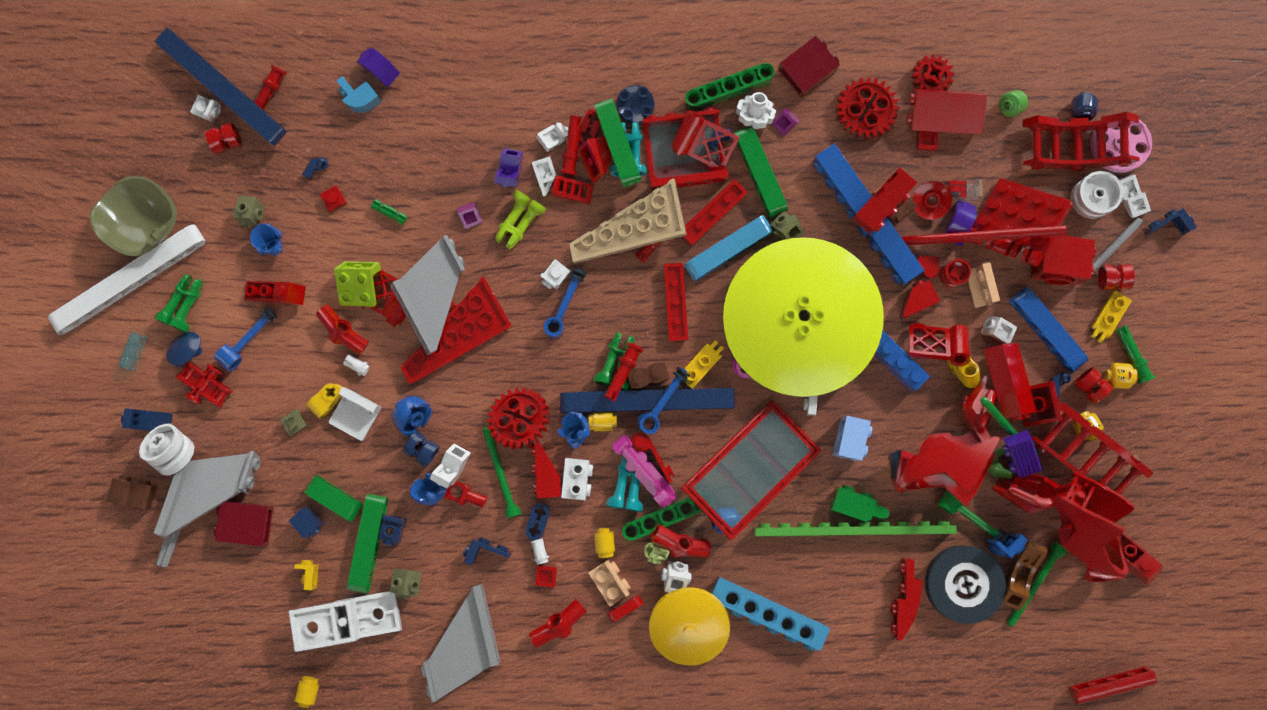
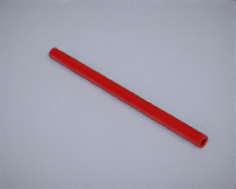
M1067 225L902 236V239L907 246L1066 236Z

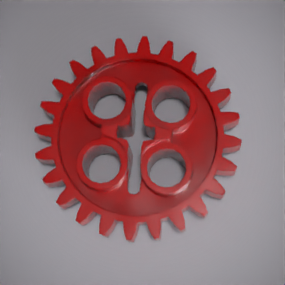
M868 76L864 82L863 78L860 77L858 83L852 80L851 86L847 84L845 90L840 92L842 97H838L837 102L840 104L836 106V109L840 111L836 117H842L839 124L845 123L844 130L850 128V135L856 132L859 139L861 134H864V138L867 140L871 134V137L875 139L877 133L883 136L884 131L888 132L890 126L895 124L893 119H897L898 114L894 112H897L900 107L894 105L898 103L899 99H893L896 92L890 93L891 86L885 88V81L878 84V78H875L874 82H871V78ZM860 93H867L868 98H862ZM876 94L877 97L861 122H858L872 96ZM882 102L885 108H879L876 103ZM850 108H856L859 114H852ZM866 118H872L875 124H869Z
M516 387L515 393L508 389L507 396L501 393L502 399H495L497 405L490 406L493 412L487 413L491 418L487 420V423L491 425L488 427V430L492 433L491 436L496 439L499 445L502 443L505 448L510 445L512 450L515 449L516 445L522 450L523 444L530 448L531 441L537 444L536 438H543L541 432H547L548 430L545 425L550 424L547 418L551 417V414L548 411L550 408L546 404V400L541 398L542 396L538 392L535 394L533 389H530L528 392L525 387H523L521 392ZM518 404L515 409H512L513 405ZM535 410L533 415L528 416L531 411ZM509 421L506 426H503L504 422ZM526 427L523 433H519L522 428Z

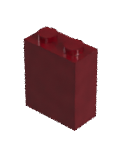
M814 36L780 62L778 70L797 94L803 98L837 72L840 64L837 56L829 52L826 43L817 36Z
M235 501L222 503L217 507L216 511L218 522L214 527L215 541L267 546L269 544L274 506Z

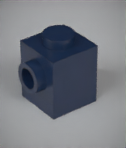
M303 507L289 520L291 525L304 539L317 536L322 531L320 528L324 525L310 507Z

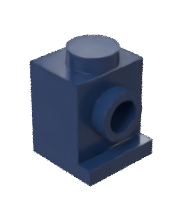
M383 515L378 539H382L383 544L394 546L395 543H400L402 540L406 519L392 515ZM389 527L394 530L392 535L387 532Z

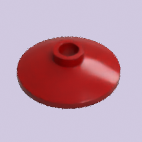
M939 181L924 182L913 194L912 200L917 206L915 211L919 216L929 220L943 217L948 213L952 205L950 189ZM931 197H936L937 201L935 204L930 203Z

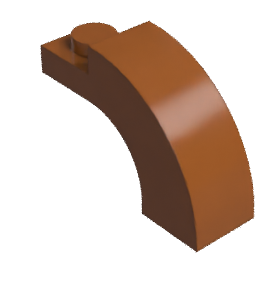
M1027 541L1025 548L1014 556L1005 578L1006 592L1002 604L1019 611L1022 609L1029 598V589L1034 573L1047 555V548Z

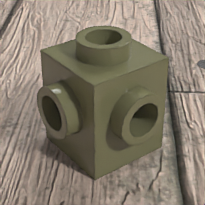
M239 196L233 209L232 217L242 227H256L263 218L265 206L256 197Z
M783 212L770 224L774 230L773 235L779 241L800 238L805 233L800 225V220L794 214L789 215Z
M393 568L390 593H395L397 598L409 599V596H418L422 572Z

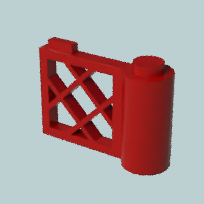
M687 111L671 147L675 154L683 156V154L689 155L707 164V169L718 171L724 170L740 136L706 120L697 113ZM706 126L715 130V137L705 138L704 130ZM729 136L734 139L731 146L723 148L720 138ZM718 139L721 149L710 152L707 142ZM705 144L707 154L700 156L694 153L697 145ZM722 152L724 160L721 166L713 162L711 155Z
M380 270L378 273H380L381 281L375 282L374 287L382 285L384 294L376 296V300L385 297L386 305L383 310L377 308V304L369 308L387 318L385 321L396 327L397 324L401 326L406 318V314L394 292H387L386 283L398 279Z
M921 323L909 324V357L948 360L955 366H964L970 362L969 331L966 326L957 324L950 328L925 326V324ZM913 332H921L924 336L919 338ZM942 334L944 338L939 340L934 335ZM929 338L934 344L929 346L924 341ZM920 345L925 350H914V347ZM939 346L945 353L936 352L934 349Z

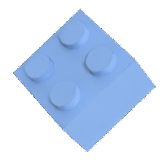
M851 416L841 417L832 456L853 461H862L863 457L866 458L868 452L866 441L872 434L871 421Z

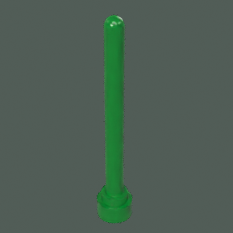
M987 397L980 399V403L1009 436L1018 433ZM1035 447V450H1036V453H1037V456H1038L1039 451H1038V449Z
M484 427L482 431L506 503V511H504L506 519L521 515L520 507H517V504L513 502L502 464L491 436L492 433L488 430V427Z
M1052 543L1049 548L1051 549L1049 552L1050 556L1030 585L1028 600L1020 611L1014 610L1007 621L1009 627L1015 626L1057 559H1061L1068 552L1060 544Z

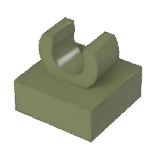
M298 409L280 419L289 436L297 434L308 426Z

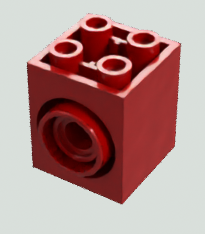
M1055 236L1037 267L1031 266L1030 278L1043 280L1045 283L1054 285H1078L1091 279L1094 274L1092 262L1097 251L1096 246H1094L1095 240L1071 236Z

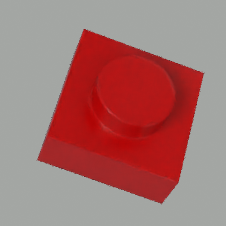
M337 185L320 194L329 212L347 204Z

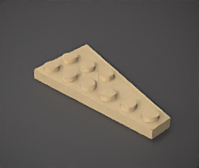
M671 179L663 187H658L652 191V194L644 199H639L620 211L609 221L601 223V226L595 230L587 232L571 242L569 245L573 263L577 264L686 236L675 179Z

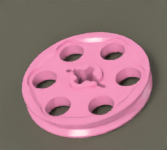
M1139 120V123L1131 124L1128 128L1129 155L1140 157V161L1133 162L1128 167L1116 165L1103 168L1112 172L1124 173L1138 168L1147 160L1152 150V137L1149 129L1141 120ZM1130 127H1138L1140 130L1139 135H1133L1130 132ZM1108 128V131H1106V152L1111 153L1112 157L1120 156V143H1117L1120 140V129ZM1094 130L1090 140V147L1093 157L1098 159L1097 132ZM1136 144H1142L1145 147V152H1137Z

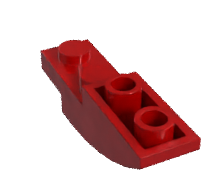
M902 558V562L899 563V573L902 574V582L899 583V594L902 595V598L894 597V602H891V614L894 615V623H891L890 630L891 635H894V638L898 641L903 640L913 624L921 599L922 579L914 578L915 559Z

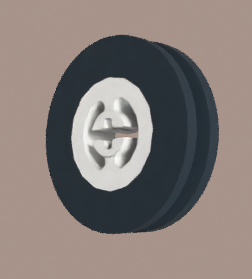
M958 545L941 551L933 558L926 571L925 589L929 601L940 614L955 622L973 624L988 619L999 609L1005 596L1006 581L1001 566L989 553L976 547ZM962 570H970L975 575L974 578L964 574L963 577L958 575L953 582L954 576ZM968 581L969 584L966 585V588L962 587L961 584ZM956 590L968 594L967 592L973 593L976 590L968 598H959L955 594Z

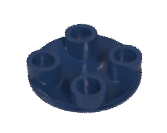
M632 85L619 93L616 106L619 115L627 122L642 123V119L652 115L655 102L653 95L647 87Z
M189 332L175 338L167 349V361L177 368H181L193 357H198L202 353L200 336L195 332Z

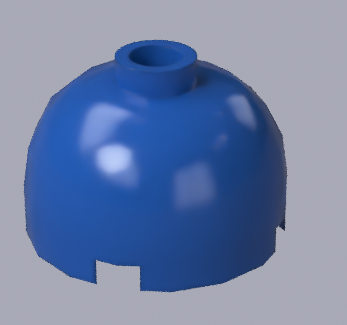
M409 396L399 400L395 404L392 414L394 425L405 436L413 435L420 425L423 428L429 421L432 414V409L429 407L431 405L424 399L416 396Z

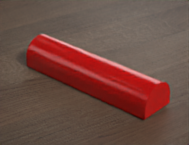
M1143 666L1070 686L1069 689L1074 702L1079 705L1155 685L1157 678L1154 671Z

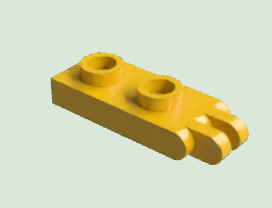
M1116 290L1112 291L1091 326L1093 331L1090 337L1095 339L1099 333L1100 335L1097 339L1099 343H1102L1105 337L1108 339L1132 300Z
M716 340L711 346L707 343L685 367L690 377H687V381L684 383L691 389L699 383L722 357L719 353L724 347L721 345L716 351L714 349L718 344Z

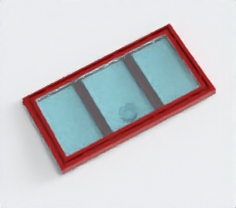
M771 400L694 474L681 489L719 530L732 541L822 450L774 400Z

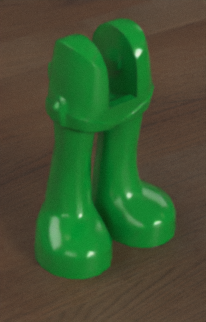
M185 274L175 286V291L162 311L155 314L154 319L182 332L189 333L190 326L186 322V318L195 301L201 296L203 281L195 279L188 291L192 282V276ZM184 296L185 299H184L182 305L180 306V308L178 309L177 313H176L175 316L173 317V313H174V311H175L177 305L179 304L180 300H181L182 297Z
M616 332L612 342L608 344L609 352L605 365L600 373L595 374L593 378L594 383L610 386L617 355L624 356L628 348L627 343H634L633 336H629L625 345L626 348L623 350L618 348L622 333ZM627 380L625 381L621 391L629 390V383Z

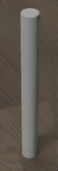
M1137 217L1092 263L1094 273L1143 223L1141 218Z

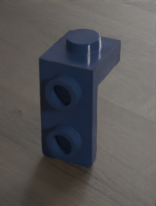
M1184 208L1178 211L1172 209L1164 214L1165 219L1162 221L1157 219L1147 225L1149 229L1144 231V233L1148 235L1171 220L1181 235L1191 232L1197 227L1192 216L1187 214Z
M124 408V412L121 415L122 428L152 431L160 425L172 424L173 414Z
M479 537V539H473L471 546L467 545L463 556L466 557L464 562L472 565L481 547L507 558H510L512 553L508 552L509 548L498 544L496 547L490 544V540Z

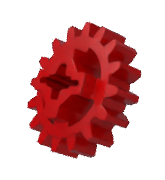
M934 54L930 58L925 55L922 60L919 59L917 61V66H914L912 69L915 73L912 74L911 78L916 79L913 86L918 85V89L947 91L950 88L949 85L954 81L951 78L955 75V72H950L953 65L948 66L949 60L943 61L942 55L938 58H935ZM924 67V74L921 76V70ZM943 75H945V80H944V83L942 84V81H943V80H942L941 77H942Z

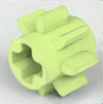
M652 542L645 546L644 554L648 558V562L660 565L661 560L668 558L669 550Z

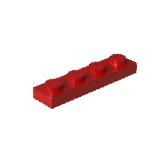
M734 179L685 225L687 235L682 237L693 246L735 207L748 192Z
M683 263L664 264L669 342L688 341Z

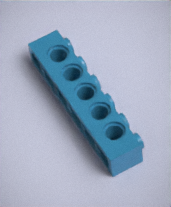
M718 576L711 591V594L717 597L724 607L730 609L732 615L741 618V615L749 618L748 622L759 626L761 623L767 626V631L776 635L778 632L785 634V639L796 643L798 640L804 643L803 647L814 652L815 649L821 651L830 631L828 626ZM729 593L737 595V600L734 603L726 601ZM749 601L755 603V608L751 612H747L744 608L745 604ZM766 610L773 611V617L770 620L763 619V613ZM789 618L792 622L791 626L786 629L782 628V621ZM803 627H809L810 633L806 637L800 636V630Z

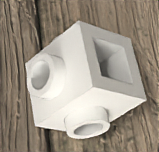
M668 561L667 568H663L661 580L664 581L665 592L686 588L690 584L691 573L688 572V564Z

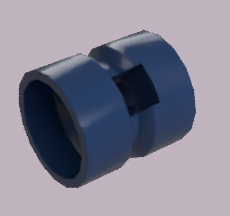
M416 431L408 439L402 452L410 458L416 457V462L427 467L438 453L440 446L431 440L426 441V436Z

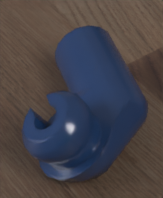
M715 131L713 132V134H712V136H711L710 138L716 136ZM729 136L720 138L721 142L732 139ZM718 139L709 141L707 143L709 149L714 151L719 142Z
M323 157L311 159L302 175L311 179L315 171L328 168V160Z
M1060 372L1050 380V382L1054 381L1057 398H1059L1060 387L1071 381L1069 373Z

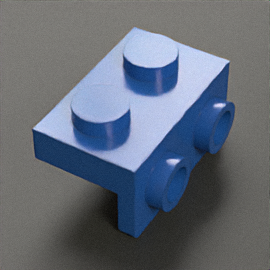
M1009 533L1003 543L993 539H987L985 542L989 545V551L995 556L1012 558L1015 553L1019 554L1025 548L1024 544L1028 540L1022 534Z

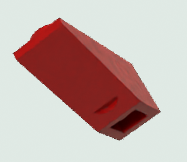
M246 281L244 300L284 305H304L306 286L291 282Z
M536 438L537 444L531 443V455H535V463H532V474L536 475V482L533 483L534 495L537 494V498L561 497V475L539 439Z
M1123 533L1119 536V541L1128 569L1148 586L1162 572L1163 565Z

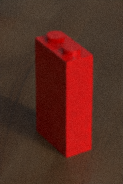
M913 89V93H910L909 96L911 111L907 114L906 124L909 125L908 127L911 130L982 134L988 95L978 92Z
M1018 343L1001 344L984 349L1001 414L1005 419L1010 418L1011 421L1031 417L1030 413L1037 412Z

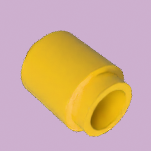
M612 411L589 414V429L594 430V432L613 431V427H617V416L613 415Z
M609 528L597 529V533H594V542L598 558L613 557L615 551L613 531H609Z
M309 676L302 677V681H299L294 700L298 703L297 706L310 708V705L315 704L319 689V679Z

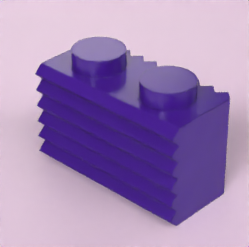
M1027 430L1003 438L1005 445L1002 448L1006 457H1010L1011 461L1007 463L1012 473L1016 472L1018 478L1026 477V475L1029 476L1030 474L1042 471L1032 438Z

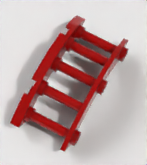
M1126 111L1101 116V120L1089 121V118H1071L1069 122H1059V118L1041 115L1022 119V127L1029 128L1033 132V159L1023 161V165L1031 166L1033 170L1043 168L1072 169L1074 172L1084 171L1085 168L1119 165V167L1131 166V163L1140 161V157L1129 155L1128 128L1131 124L1139 123V115ZM1118 127L1120 129V156L1106 158V131H1108V128ZM1043 130L1049 131L1051 134L1052 159L1041 158V131ZM1095 130L1098 136V159L1083 160L1082 133ZM1062 131H1072V134H1074V160H1060V133Z
M1064 402L1059 405L1060 410L1063 412L1061 415L1062 421L1056 424L1043 441L1035 436L1032 437L1037 443L1035 447L1045 454L1048 451L1073 472L1086 476L1106 451H1114L1119 455L1116 458L1117 461L1101 478L1099 483L1107 486L1124 465L1130 464L1132 466L1130 468L1131 471L1113 490L1120 495L1137 476L1144 475L1149 479L1154 473L1095 425L1090 427L1091 423ZM1075 421L1081 426V432L1061 455L1057 454L1048 446L1069 422ZM1093 435L1101 441L1099 443L1100 446L1078 470L1067 460L1087 437Z

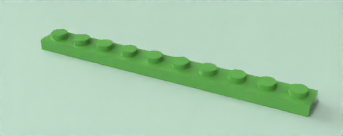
M917 521L918 525H910V522H898V525L890 526V522H878V526H870V522H858V526H850V522H838V526H830V523H818V527H810V523H798V527H790V523H778V527H770V523H760L758 527H753L754 536L956 534V525H950V521H937V525H930V521Z

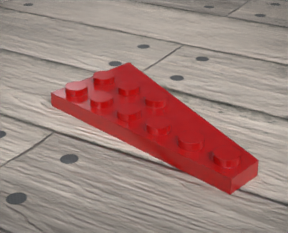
M484 276L447 315L437 350L427 355L421 345L400 367L410 385L513 327Z

